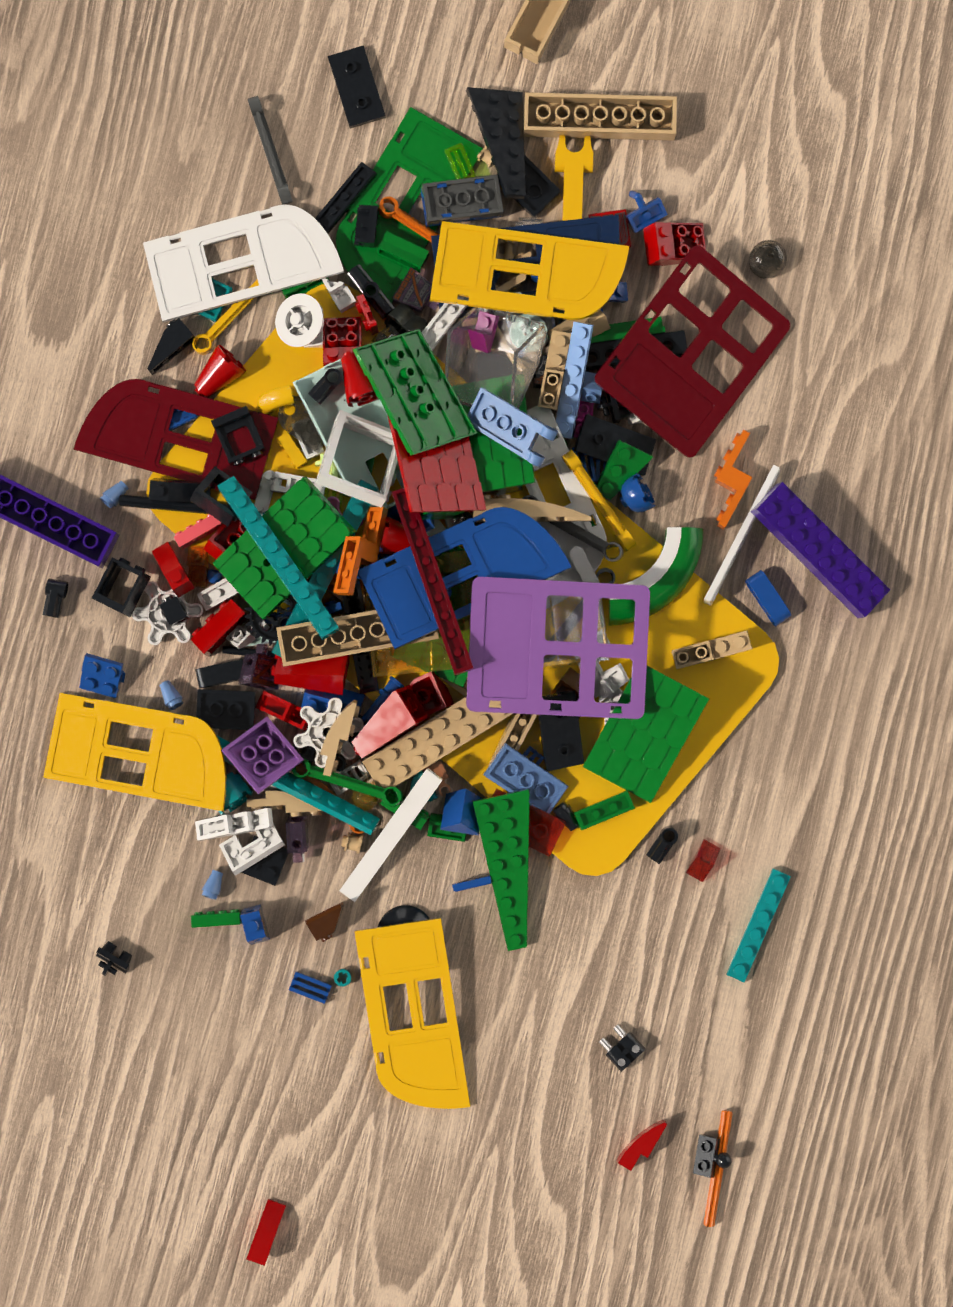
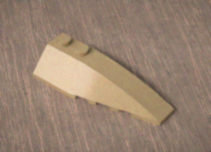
M483 495L486 506L485 511L497 507L512 508L525 513L536 522L592 521L591 516L552 503L510 498V495H499V498ZM473 511V518L485 511ZM484 518L476 521V523L486 522Z

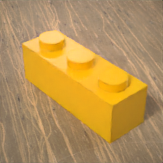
M288 432L277 438L279 440L277 442L278 445L285 449L284 453L287 458H291V464L294 468L300 469L308 463Z

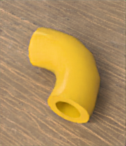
M291 385L275 388L262 394L257 402L258 410L261 413L270 415L276 408L295 403Z

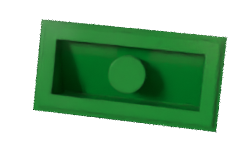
M431 813L427 836L465 842L466 834L440 830L443 815Z

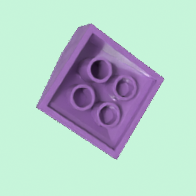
M265 717L221 750L257 794L263 792L304 761L268 717Z

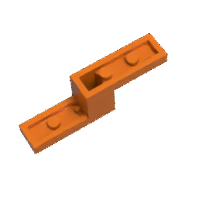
M743 430L741 434H736L732 441L735 444L732 451L728 449L723 458L726 461L723 467L719 466L714 474L717 477L715 483L734 492V495L730 493L725 502L728 505L726 510H721L716 519L719 521L717 527L723 530L752 479L751 476L732 467L750 435L746 430Z
M385 507L368 508L362 537L346 536L333 593L337 595H353L360 564L370 565L377 562L388 509Z

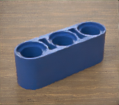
M762 570L745 580L747 587L775 627L792 616L788 607Z

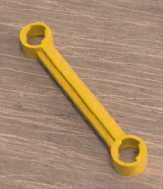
M258 279L249 288L258 286ZM254 298L234 303L205 334L195 336L192 341L194 350L200 355L208 354L212 350V342ZM205 338L209 341V347L204 349L196 348L197 341Z
M573 450L562 456L563 461L583 486L615 533L622 547L628 551L636 545L634 538L622 525Z

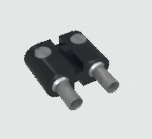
M617 1024L613 1029L622 1039L614 1047L605 1038H602L599 1043L607 1050L606 1056L622 1072L646 1048L631 1032L627 1034Z

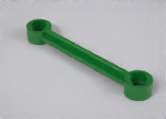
M307 759L303 761L306 764L307 773L299 775L296 767L292 769L293 774L297 777L307 778L309 776L382 799L386 805L391 807L400 805L403 800L401 790L396 787L383 788L332 772L331 777L323 775V768L313 766ZM390 790L397 793L398 801L394 804H390L386 799V795Z

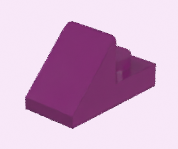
M479 311L475 329H468L472 348L490 353L500 316L486 311Z

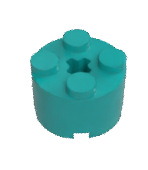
M230 772L226 775L224 811H234L248 800L246 797L248 794L250 796L253 794L240 774L234 775L233 772ZM218 811L221 816L226 815L224 811Z

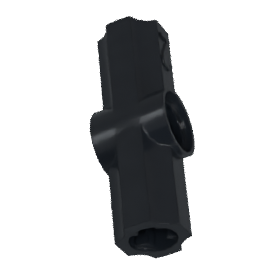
M360 264L353 267L347 273L350 280L364 294L365 299L382 319L386 318L395 309L379 289L378 284L370 278ZM369 288H374L376 293L370 296L366 294V291Z

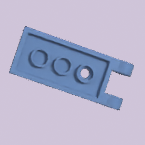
M480 388L468 413V417L476 430L538 467H541L545 459L541 454L532 451L539 434L546 439L554 441L558 433L554 428L543 424L485 388ZM518 429H522L520 436L517 434Z

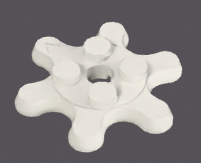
M148 582L145 592L150 598L149 604L145 607L135 608L132 618L136 621H148L151 624V631L147 638L152 645L160 644L163 636L167 633L174 634L181 643L188 642L191 634L186 628L187 620L171 627L159 606L163 603V599L171 595L174 598L177 595L172 589L165 592L159 588L156 582ZM184 595L179 597L189 618L200 617L203 614L204 609L201 604H189L184 600Z
M331 698L328 702L327 710L323 713L316 712L311 706H304L300 710V716L308 723V729L306 732L297 734L294 737V744L298 748L305 746L314 747L317 753L315 764L320 768H324L327 761V756L320 754L326 738L323 730L324 728L331 727L337 716L341 713L342 701L339 698ZM358 717L353 718L354 732L361 731L364 726L362 719ZM349 738L348 741L340 739V742H343L341 754L348 760L354 759L357 754L350 744Z

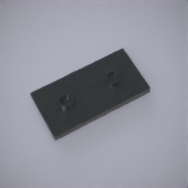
M364 45L328 56L349 128L386 118Z
M586 414L574 451L607 463L618 440L652 455L656 439ZM649 462L638 472V474L642 476L646 475Z
M574 690L542 696L544 700L576 701ZM550 703L549 710L562 711L561 704ZM538 715L546 771L584 764L578 716Z

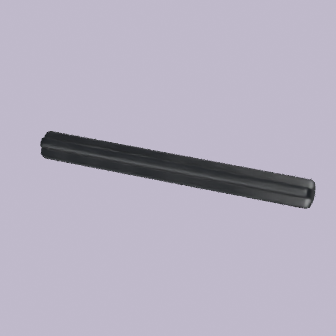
M120 495L119 505L125 507L209 514L193 502L150 500L149 497ZM222 504L232 511L230 505Z

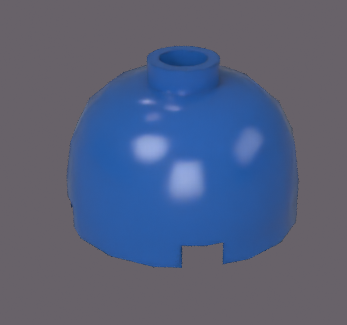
M638 473L625 480L621 488L622 497H620V500L625 508L629 507L634 512H645L655 507L653 504L655 500L647 484L640 482L643 478Z

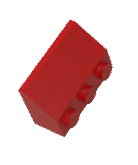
M232 599L229 601L225 600L219 606L220 610L216 614L212 613L205 620L207 623L202 628L198 627L192 633L193 637L190 640L208 657L227 640L226 637L238 624L241 626L248 619L245 618V615L248 614Z

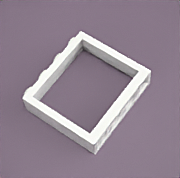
M340 410L335 418L315 483L381 508L385 501H389L392 491H389L390 485L393 486L397 476L394 472L395 469L399 468L391 429ZM343 427L393 446L379 493L329 474Z

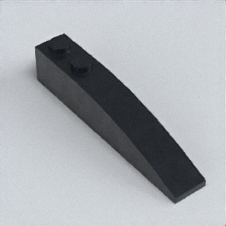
M357 578L353 595H341L345 615L365 612L361 585ZM372 651L352 654L360 694L378 691L379 687Z

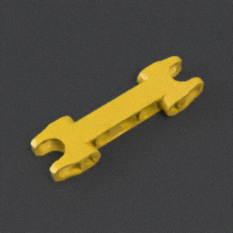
M559 135V142L555 152V172H564L562 221L582 219L583 173H593L591 137L585 136L582 150L571 152L566 147L565 135Z

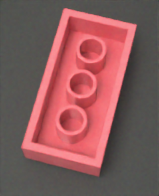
M209 514L204 520H198L197 524L186 527V530L183 532H177L174 539L183 550L217 531L223 525L222 522Z

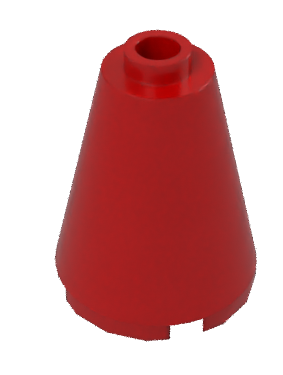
M218 345L197 378L194 390L200 396L209 397L242 376L246 369L239 360L236 361L233 357L234 355L222 345Z
M353 350L344 353V357L341 358L348 406L353 407V403L362 406L377 400L378 398L368 377L365 376Z
M387 517L386 521L388 523H385L380 546L382 550L379 549L380 555H393L410 546L402 523Z

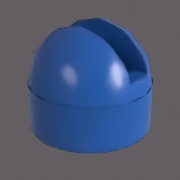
M208 569L207 579L211 584L221 581L223 575L218 570Z

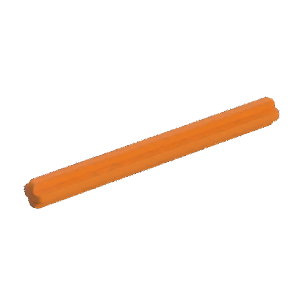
M722 1110L717 1137L720 1139L717 1155L727 1151L732 1120L731 1111ZM717 1163L714 1178L710 1180L704 1225L707 1227H714L723 1176V1168H720Z

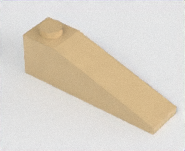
M512 714L489 765L504 743L517 751L520 749L537 714Z

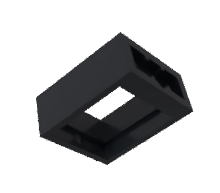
M214 466L194 490L190 501L228 527L232 521L236 523L239 518L233 510H229L206 493L214 483L219 485L231 477ZM240 484L250 498L253 492Z
M112 557L92 599L131 617L151 576L145 574L146 569L135 565L134 568L129 566L131 562L120 557L117 560ZM122 568L138 575L124 605L107 598Z

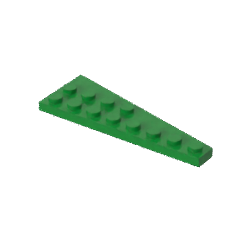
M529 788L473 801L508 951L527 947Z

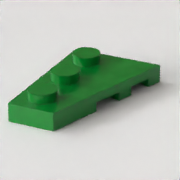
M618 440L596 483V487L603 497L611 500L621 490L625 480L638 473L653 456Z

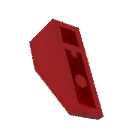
M169 542L152 551L165 578L178 598L195 588Z

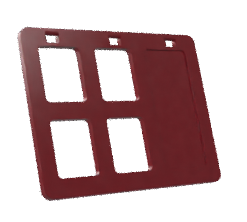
M696 245L688 251L596 373L595 382L682 455L691 458L698 453L790 329V322L700 245ZM687 263L690 269L684 275L680 271ZM697 264H701L729 288L728 295L711 317H708L679 292V288ZM741 300L746 302L772 325V329L754 353H751L722 328L723 323ZM667 304L673 306L699 328L698 335L681 357L676 356L649 333V328ZM652 310L655 315L649 322L644 318ZM711 340L742 365V369L724 393L717 390L692 368L693 363ZM617 357L620 362L615 368H612L609 365Z

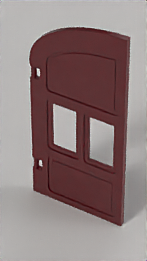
M129 379L110 388L96 402L80 429L73 450L183 481L202 482L214 466H216L230 477L234 476L240 484L252 491L250 499L256 501L279 418L249 410L266 451H263V455L253 459L249 457L245 459V463L239 466L230 465L216 430L211 442L168 430L174 409L214 420L242 407L141 379ZM149 387L159 389V394L149 392ZM242 427L227 435L235 456L256 448L248 427ZM165 442L207 453L202 475L159 464ZM214 483L211 488L219 490L218 484Z

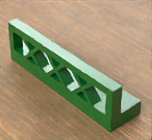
M657 317L649 328L651 335L666 332L665 326L662 324V317ZM636 320L609 324L610 329L592 337L590 344L623 339Z

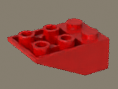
M654 222L643 228L648 266L679 264L688 251L696 245H700L706 250L703 223Z
M361 317L324 318L323 366L344 357V353L362 346Z

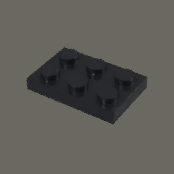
M524 154L525 197L524 199H514L535 218L561 193V190Z
M198 689L196 717L205 721L213 729L249 730L254 726L256 692Z

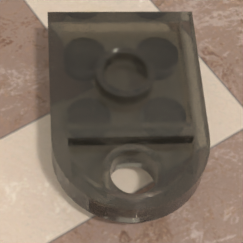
M294 396L295 403L289 405L295 407V413L287 415L285 414V408L288 405L280 407L278 412L279 422L286 432L318 454L323 448L324 443L301 398Z

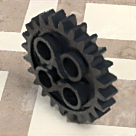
M292 595L287 598L291 604L290 608L285 610L280 605L276 608L278 613L293 611L297 602ZM252 607L245 608V610L250 612V614L245 615V618L250 619L246 626L252 625L253 628L249 631L250 633L257 632L255 639L261 636V643L269 640V646L272 645L273 641L277 642L276 628L282 627V620L285 618L289 619L290 616H280L278 620L274 616L262 619ZM264 620L272 622L271 630L263 628L262 623Z

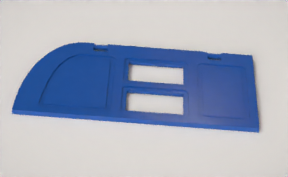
M497 507L487 510L474 518H470L428 538L434 556L463 545L471 562V565L442 578L446 589L475 576L546 580L572 568L566 555L554 538L534 519L512 508ZM485 519L486 522L475 526L474 522ZM410 546L358 570L394 649H398L439 630ZM396 560L397 563L386 568L385 563ZM471 603L454 611L457 621L471 615Z

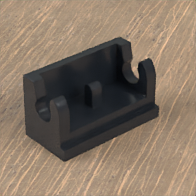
M359 205L354 246L375 248L378 206Z

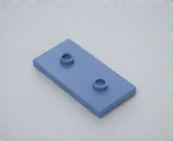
M504 743L483 774L509 793L529 788V806L546 818L569 787L506 743Z

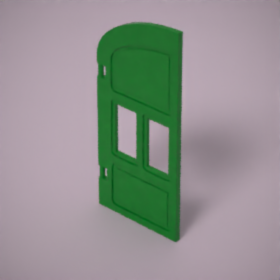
M410 107L373 169L377 173L376 177L350 207L337 230V251L347 272L360 264L370 278L378 284L379 289L392 304L395 300L393 296L410 269L377 254L378 246L386 231L424 249L429 241L395 218H383L378 212L375 248L354 246L357 215L352 223L348 222L353 213L357 214L359 205H376L379 208L376 201L397 166L416 176L415 181L399 206L400 209L409 214L421 193L422 184L467 178L477 162L478 154L483 148ZM400 133L404 134L401 142H396ZM439 225L429 226V228L436 231ZM369 288L366 293L371 296L376 293V290Z

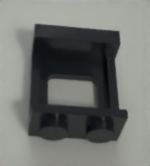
M247 406L211 420L230 465L239 466L245 463V459L249 457L253 459L263 455V451H266ZM242 427H248L256 448L235 456L227 435Z

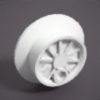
M295 294L288 297L281 304L275 320L276 331L280 339L289 346L303 347L312 343L320 335L324 326L322 308L315 298L307 294Z

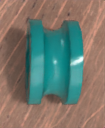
M340 969L335 973L334 981L340 987L347 986L351 981V974L348 970ZM341 972L343 975L345 973L348 975L346 978L347 982L344 984L342 981L339 983L337 980Z

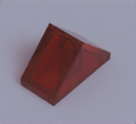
M703 839L685 873L703 882L713 868L721 848Z

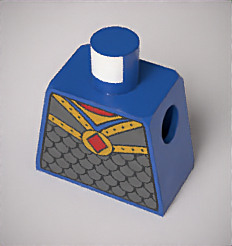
M261 904L242 909L240 917L247 942L253 945L270 940Z

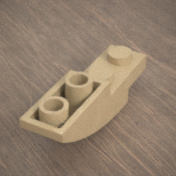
M552 330L538 407L557 410L571 333Z
M743 631L672 650L676 669L752 650L748 631Z
M353 700L341 711L327 733L320 753L327 756L323 775L331 777L332 771L336 772L339 761L335 760L337 753H341L343 742H340V739L348 741L349 736L353 737L355 725H352L354 717H358L360 709L357 706V700Z
M265 791L266 799L246 800L247 807H252V811L263 809L264 806H271L272 810L283 809L282 805H285L286 813H290L291 817L302 816V812H310V816L321 815L322 811L283 791Z

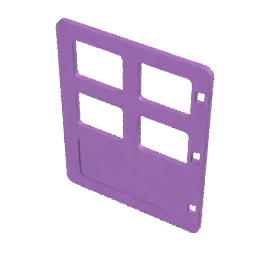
M497 577L475 578L472 582L469 656L474 669L468 671L467 708L473 712L625 719L641 718L645 710L650 606L649 588L644 585ZM549 595L583 598L582 638L580 642L547 641L545 639L546 602ZM601 598L630 599L635 601L634 637L631 645L598 643V607ZM545 655L580 657L579 698L577 701L544 700L542 698ZM598 657L629 658L632 660L631 699L628 704L595 702V669ZM490 700L501 701V708L489 707ZM550 703L561 704L562 711L549 710ZM611 706H621L622 713H610Z

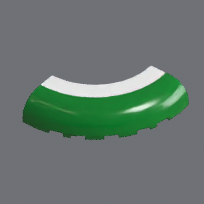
M667 527L664 544L655 564L640 577L623 583L644 585L649 588V616L673 601L691 579L701 555L703 528ZM609 598V626L634 622V600Z

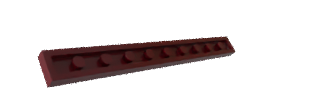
M404 488L392 491L393 499L454 675L471 671L474 668L420 513H410Z

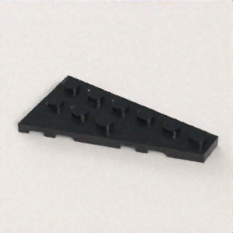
M467 87L466 93L472 102L473 112L476 113L479 121L480 131L487 150L490 151L492 156L491 161L493 166L495 165L505 198L524 199L523 92Z

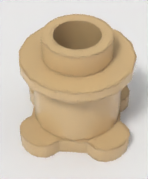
M485 145L478 154L477 160L479 162L484 161L488 164V168H491L493 166L492 156Z
M348 832V835H344L341 844L342 847H345L344 851L352 850L360 854L364 835H351L350 832Z

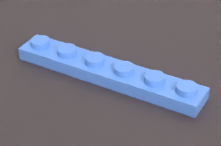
M576 321L573 322L556 422L562 436L569 439L574 437L594 326Z

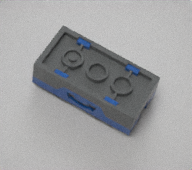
M498 174L422 184L420 189L426 227L441 225L442 221L461 223L500 218L503 214Z

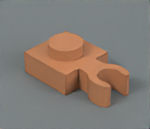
M441 760L424 769V771L427 768L443 779L438 788L441 796H443L441 789L444 786L451 792L450 786L444 781L449 776Z

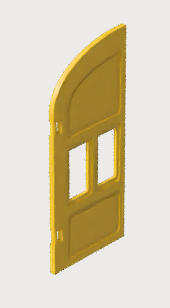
M442 221L430 301L551 318L557 317L566 320H582L597 313L614 294L625 269L629 246ZM498 239L543 245L540 264L495 259ZM494 270L538 276L536 296L491 290ZM458 296L469 297V301L460 300ZM553 309L565 310V312L557 313L553 312Z
M64 693L59 694L43 778L218 811H224L226 767L224 755L221 751L222 747L218 737L205 721L193 716ZM85 702L93 703L94 708L85 707ZM175 718L184 720V725L174 723ZM117 722L153 729L149 752L108 745L111 723ZM105 756L146 763L142 786L101 779Z
M441 918L354 931L379 1081L392 1095L414 1105L440 1109L470 1107ZM364 957L369 959V968H365ZM441 978L447 1022L424 1026L418 981ZM406 983L413 1027L390 1031L383 987ZM380 1052L384 1054V1063H380Z

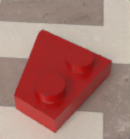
M364 294L357 296L355 306L359 314L363 313L365 320L362 322L366 332L370 330L372 335L379 333L377 323L373 318Z

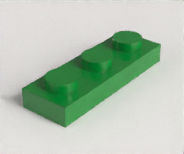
M628 790L573 813L580 830H584L635 809Z

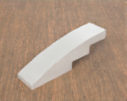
M271 808L222 815L195 822L197 841L274 827Z

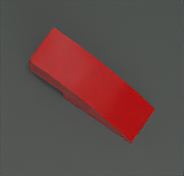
M263 690L255 708L307 731L308 723L300 716L301 707Z
M662 1119L640 1132L623 1149L617 1158V1163L632 1171L641 1154L648 1158L666 1128L667 1122Z
M270 1199L267 1200L246 1260L265 1266L286 1205Z

